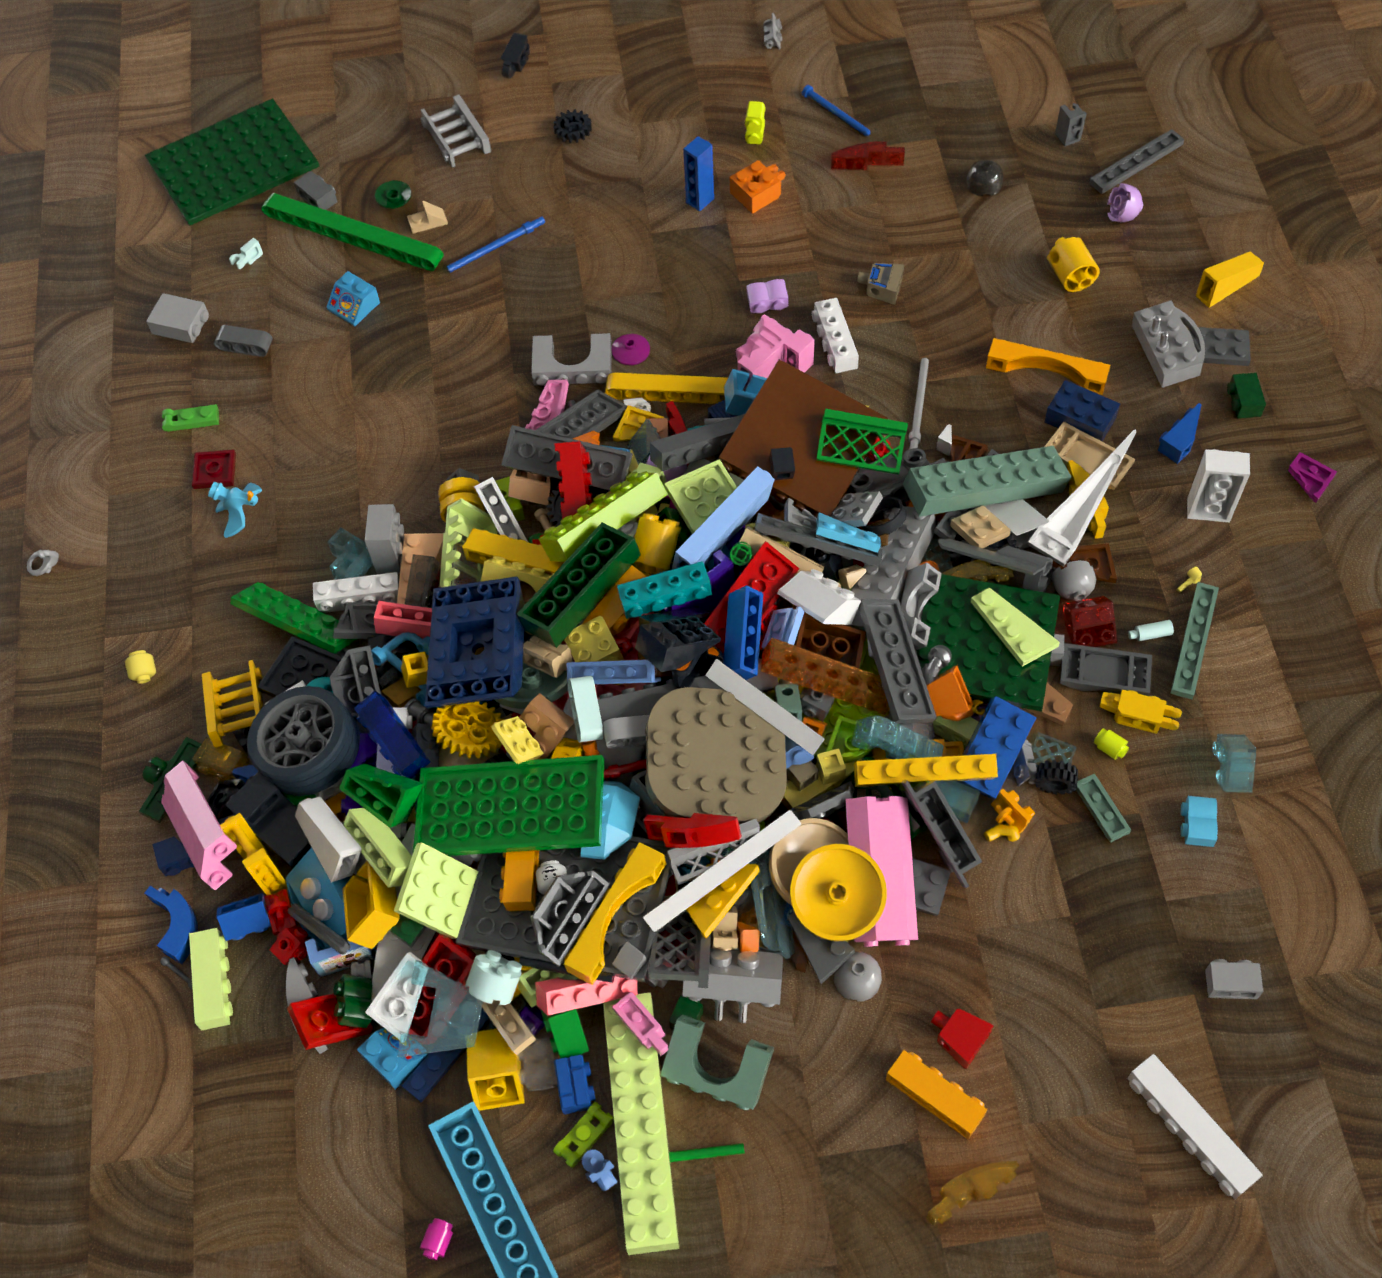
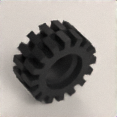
M1052 760V762L1045 761V763L1041 762L1037 765L1035 785L1037 788H1040L1039 790H1046L1045 793L1053 792L1055 795L1057 793L1064 795L1065 792L1070 794L1077 789L1078 769H1076L1075 765L1071 766L1069 762L1065 764L1061 760L1060 762H1056V760Z

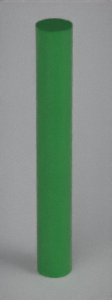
M744 1144L669 1152L670 1162L744 1154Z

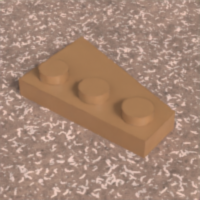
M1047 683L1042 712L1026 710L1064 726L1073 704Z

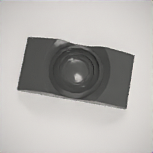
M1064 643L1060 684L1084 692L1099 690L1121 694L1123 689L1126 691L1133 690L1138 694L1149 696L1152 655Z

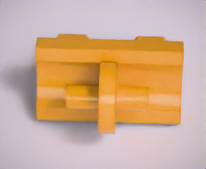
M1002 789L991 803L994 810L999 814L995 820L998 824L1006 821L1009 826H1016L1020 834L1024 831L1035 812L1030 806L1022 808L1018 804L1020 800L1019 795L1014 790L1006 792Z

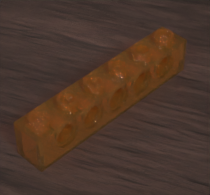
M771 638L763 650L761 672L883 715L890 709L879 675L775 638Z

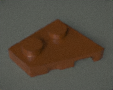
M952 435L951 462L984 457L988 451V446Z

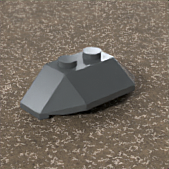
M370 645L349 649L330 676L332 692L354 717L360 733H378L380 707L384 706Z
M591 870L556 876L531 915L539 952L556 966L561 965L610 886L595 871Z

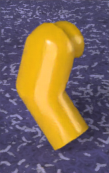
M998 824L984 832L988 842L1000 836H1007V839L1011 842L1020 838L1019 829L1014 825Z

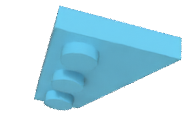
M819 512L816 520V535L879 552L881 540L877 534L863 531Z

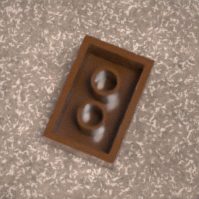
M804 613L793 649L789 650L787 663L851 681L859 672L866 632L842 624H823L811 615Z

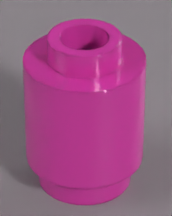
M434 1218L433 1223L429 1224L420 1249L424 1251L423 1256L432 1260L444 1257L453 1234L451 1231L452 1224Z

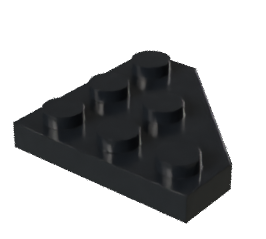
M292 636L259 684L258 689L262 693L276 697L302 680L308 685L309 682L316 678L330 677L343 657Z

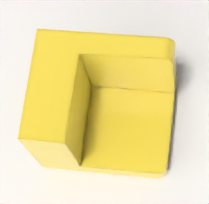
M839 748L817 754L816 767L819 770L823 785L845 779L846 767Z

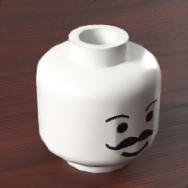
M558 861L542 863L540 868L536 870L538 891L545 895L556 876L567 874L566 867L559 864Z

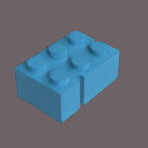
M732 369L724 386L726 413L738 416L746 414L767 378L753 374L746 390L742 391L749 378V373Z

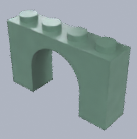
M681 1015L676 1021L660 1076L665 1077L672 1084L682 1083L687 1085L694 1092L712 1094V1097L716 1100H728L736 1103L735 1105L740 1109H754L761 1094L774 1047L751 1039L746 1046L738 1073L729 1078L713 1077L701 1067L697 1056V1049L705 1022Z

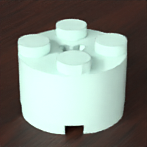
M488 950L487 954L475 957L465 986H469L468 992L472 996L483 1002L492 1004L493 1000H499V1005L509 1004L519 982L522 965L516 961L502 958L499 952Z

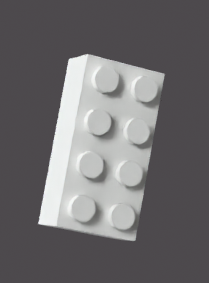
M1216 449L1205 450L1187 498V519L1219 522L1231 521L1250 476L1249 453L1219 451Z

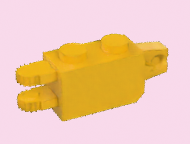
M1123 689L1121 694L1103 692L1099 706L1115 713L1114 720L1118 724L1155 734L1158 733L1160 727L1170 730L1178 729V721L1167 717L1180 718L1182 713L1179 708L1166 705V701L1160 700L1158 697L1145 696L1133 690L1126 691Z

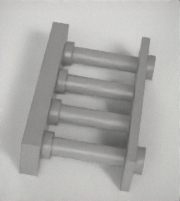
M460 95L453 97L454 105H452V108L429 116L425 109H421L422 117L420 120L422 126L429 130L441 149L444 160L448 161L452 167H455L454 156L474 148H481L484 154L491 152L489 138ZM454 114L460 116L459 119L439 127L434 125V122ZM461 125L467 127L466 130L444 139L441 136V133ZM466 137H474V141L452 150L448 146Z

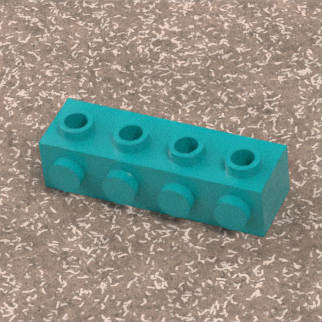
M703 561L617 585L626 619L639 617L642 614L660 611L663 608L682 605L685 602L703 599L706 596L712 595L710 580Z

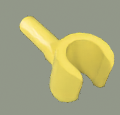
M1194 567L1187 572L1189 579L1177 588L1179 593L1192 583L1200 582L1202 573L1198 567Z

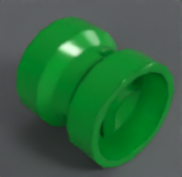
M737 542L731 549L730 558L736 565H746L751 560L753 549L747 542Z

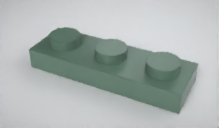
M1095 773L1077 781L1076 791L1108 841L1111 843L1130 834L1131 828Z

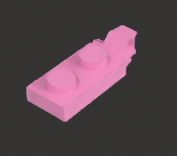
M629 992L612 1006L615 1013L647 1049L653 1046L660 1056L669 1050L667 1048L668 1045L662 1039L665 1033L662 1031L661 1025L632 992Z

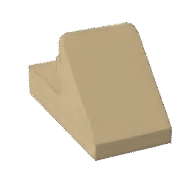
M422 201L424 211L407 216L413 234L448 224L443 209L425 201Z

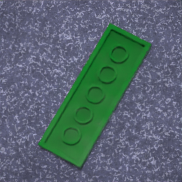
M257 582L231 597V605L335 654L357 640L333 639V632L339 620L318 611L314 607L301 603L299 600L293 599L280 591H276L263 583Z

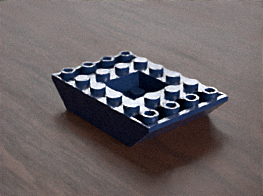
M517 576L434 588L425 698L426 708L514 697L522 687L524 628L517 613L524 606V601ZM484 647V651L481 654L475 655L478 648Z

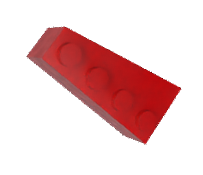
M580 441L554 443L555 451H558L560 454V460L556 464L559 477H562V481L559 482L560 496L564 498V502H561L562 519L578 513L577 509L581 506L593 503V495L589 493L588 486L592 485L591 473L587 471V465L590 464V453L586 452Z

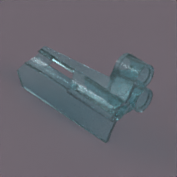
M727 847L723 849L721 856L726 857L736 849ZM770 847L766 853L759 855L748 863L758 865L760 870L751 882L762 943L770 950H779L786 959L795 954L792 927L788 921L790 908L789 903L776 890L770 876Z

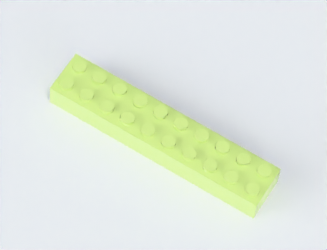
M651 993L635 995L654 1017ZM621 999L604 1002L626 1250L628 1255L679 1249L658 1052L653 1046L647 1049L645 1045H642L612 1009V1006Z

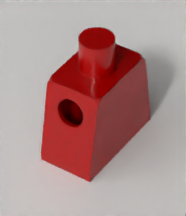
M958 1008L951 1018L938 1010L931 1020L932 1024L941 1029L937 1038L938 1044L964 1069L968 1068L994 1027L991 1023Z

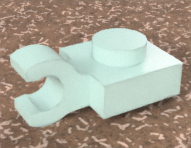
M252 238L240 248V254H233L229 260L232 265L236 262L238 269L243 268L246 263L251 265L263 254L259 241Z

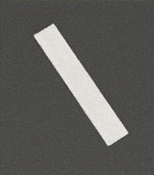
M718 659L715 660L705 675L725 691L732 693L736 699L810 754L814 755L825 740Z

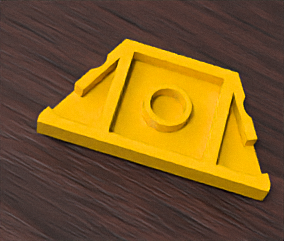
M747 864L686 909L703 938L707 939L760 872L758 865Z

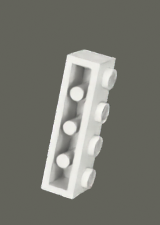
M833 298L815 302L812 318L818 324L817 332L819 337L823 338V349L828 352L829 366H833L835 373L858 369L859 356L838 299Z
M397 572L314 582L313 601L317 610L323 613L343 611L348 602L378 603V601L397 603L399 576Z

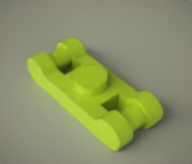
M594 1102L589 1107L586 1114L553 1149L557 1156H562L567 1160L566 1164L571 1168L576 1166L583 1158V1155L590 1150L614 1121V1117L610 1113L606 1114L601 1110L602 1106L597 1102ZM594 1118L600 1121L597 1127L590 1123ZM572 1143L578 1147L575 1152L569 1149Z

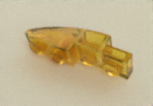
M982 560L964 563L942 573L987 582V579L995 578L998 582L1008 581L1009 577H1014L1013 569L1003 566L991 567V563Z
M1017 1161L990 1163L957 1176L941 1187L939 1194L944 1200L931 1209L926 1218L932 1225L938 1221L940 1224H943L953 1215L951 1210L956 1206L963 1208L972 1200L971 1194L978 1202L983 1198L988 1201L998 1192L997 1186L1002 1182L1007 1185L1017 1177L1016 1171L1019 1164Z

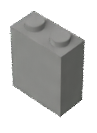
M162 293L146 322L152 334L193 343L196 337L199 336L202 326L208 320L209 313L204 302Z

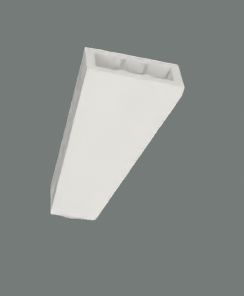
M321 797L307 798L300 802L295 817L330 881L334 882L352 876L362 850L360 845Z

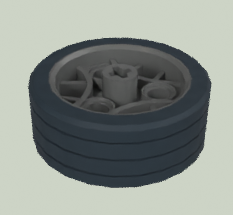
M314 686L296 687L282 692L271 699L254 718L247 738L248 756L253 766L281 792L295 796L313 795L337 783L345 775L346 770L351 768L360 746L359 727L351 713L332 692Z

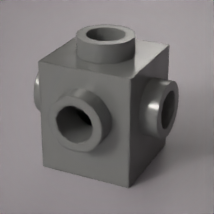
M811 683L808 690L804 688L800 695L802 712L810 718H816L823 722L834 703L836 694L828 691L822 685Z

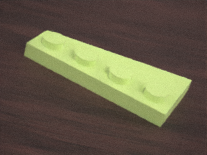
M991 588L971 598V603L1022 667L1059 647L1060 642Z

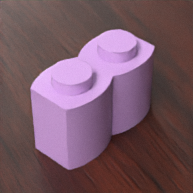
M776 279L766 283L757 282L747 285V297L752 313H763L769 309L782 310L788 307V295L784 280Z

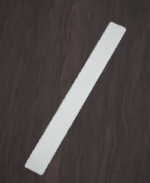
M789 810L643 917L644 920L656 932L799 827L801 822Z

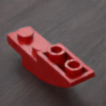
M693 813L691 818L647 815L644 819L648 838L650 840L664 841L665 846L670 848L713 846L739 840L742 837L736 816Z

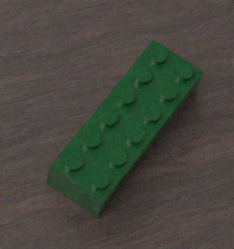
M602 522L517 613L524 630L557 648L640 557L641 553L635 538Z

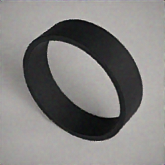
M892 496L883 497L874 513L890 507L899 508V512L893 519L884 524L861 526L863 531L873 532L880 537L900 528L907 517L901 500Z

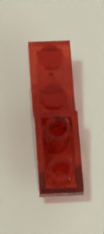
M887 141L867 142L848 146L831 154V169L867 170V165L904 166L905 147H887Z

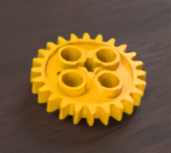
M479 701L442 706L437 708L436 713L433 715L432 735L437 737V743L443 742L442 749L451 748L450 754L457 751L459 757L464 753L470 759L471 755L475 754L480 759V755L483 753L488 757L490 751L495 753L496 749L501 748L502 745L492 730L493 724L504 720L500 719L501 713H494L495 707L488 709L487 702L480 705Z

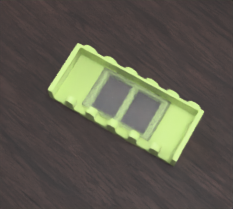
M462 498L447 506L439 587L481 582L484 565L466 560L462 547L473 528L487 530L494 534L498 532L488 513Z

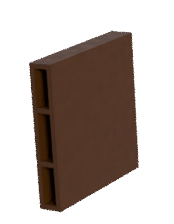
M779 359L725 446L719 459L728 473H732L745 480L757 466L771 475L769 462L771 449L791 447L795 464L793 479L774 480L770 495L783 504L790 498L794 501L792 505L801 512L806 509L816 518L819 512L831 517L860 468L816 460L824 410L831 409L883 419L888 418ZM826 425L825 432L830 439L839 433L835 426ZM849 429L845 432L850 442L860 437L856 430ZM869 433L865 436L871 446L874 445L878 438L876 433ZM842 436L832 441L839 451L848 445ZM862 439L853 445L859 454L868 449ZM828 444L823 447L821 456L831 457L836 452ZM850 447L841 453L846 460L851 461L857 457ZM869 452L866 453L864 456H862V458L864 459V461H865L867 455L869 454Z

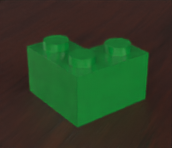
M576 1009L547 1015L541 1010L547 1032L552 1031L554 1038L550 1039L553 1052H559L561 1059L589 1051Z

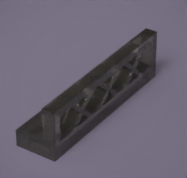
M413 554L405 598L406 605L432 608L433 591L439 562L434 557Z

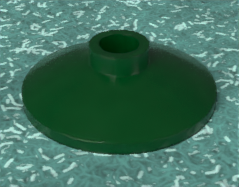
M392 180L381 184L377 188L375 199L380 206L395 209L408 203L412 193L409 185L405 182Z

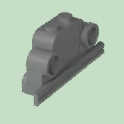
M918 448L909 449L902 455L899 475L860 468L850 485L851 493L880 491L883 497H896L903 504L910 501L903 486L910 468L946 463V461L942 458L930 463L926 459V454L923 450ZM892 455L882 460L887 467H896V460ZM893 507L882 509V510H880V511L874 513V514L871 516V518L874 517V516H877V515H879V514H881V513H883V512H885V511H888V510L892 509Z
M906 779L903 780L902 784L906 789L903 793L908 798V802L915 813H920L940 848L938 853L945 866L951 873H955L962 887H969L963 873L980 864L982 860L936 781L932 780L929 783L924 781L911 787Z

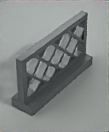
M684 910L656 931L651 947L649 979L698 981V988H708L711 934L707 939L703 938L696 924L685 920L690 915ZM679 923L683 928L677 931L672 926ZM666 930L671 935L663 938L659 933ZM690 931L695 936L688 940L683 935ZM678 939L683 944L675 947L670 942ZM666 947L669 952L662 955L657 950ZM687 948L694 952L688 957L682 953ZM676 955L681 961L673 964L669 959ZM662 963L668 967L667 970H655ZM688 965L694 972H683L681 968Z

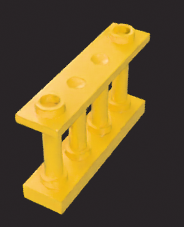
M253 660L249 661L250 672L226 679H213L211 672L202 674L207 732L214 748L223 746L222 736H225V733L251 726L254 718L263 708L262 693L258 689L263 676L260 667L256 668ZM251 681L252 684L250 687L222 695L217 693L222 688ZM253 695L254 701L222 710L219 708V706H222V703ZM255 710L256 716L224 725L221 723L226 717Z
M241 813L227 818L220 826L225 835L236 844V850L244 859L242 861L244 866L264 893L272 895L287 889L286 880L267 855L266 849Z

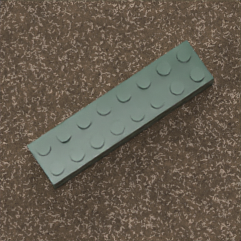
M1048 446L910 468L903 486L918 516L921 517L980 507L982 505L986 506L1062 493L1070 481L1071 475L1055 447Z

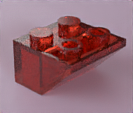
M1105 596L1063 604L1065 626L1072 644L1100 647L1117 643L1113 601Z

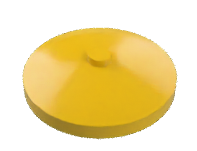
M829 844L813 850L798 864L791 880L790 899L796 917L812 934L829 941H849L864 935L878 922L885 908L887 887L880 867L867 853L850 845Z

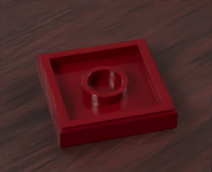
M235 450L194 453L193 489L211 488L214 481L217 483L221 482L223 487L234 486Z

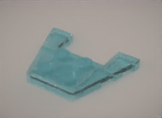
M416 960L411 984L436 988L427 1037L402 1033L397 1057L474 1047L483 1001L472 996L468 992L469 987L448 978L440 971L434 970L425 965V963Z

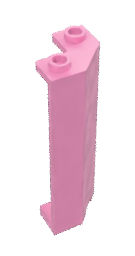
M181 761L165 775V790L161 803L200 878L216 890L232 877V872L220 861L234 851L237 846L225 835L196 783V780L199 778L198 774L184 761Z
M889 796L888 798L860 797L845 799L848 845L864 851L875 860L884 875L887 887L886 904L880 919L867 933L855 938V942H864V947L878 946V941H895L896 946L910 945V940H918L908 798Z

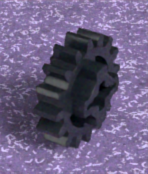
M576 109L573 112L567 110L566 114L561 112V117L556 116V121H553L554 134H557L558 139L562 138V142L569 140V143H571L572 140H575L578 143V139L585 140V136H590V131H592L591 118L588 117V114L583 115L582 110L577 113Z

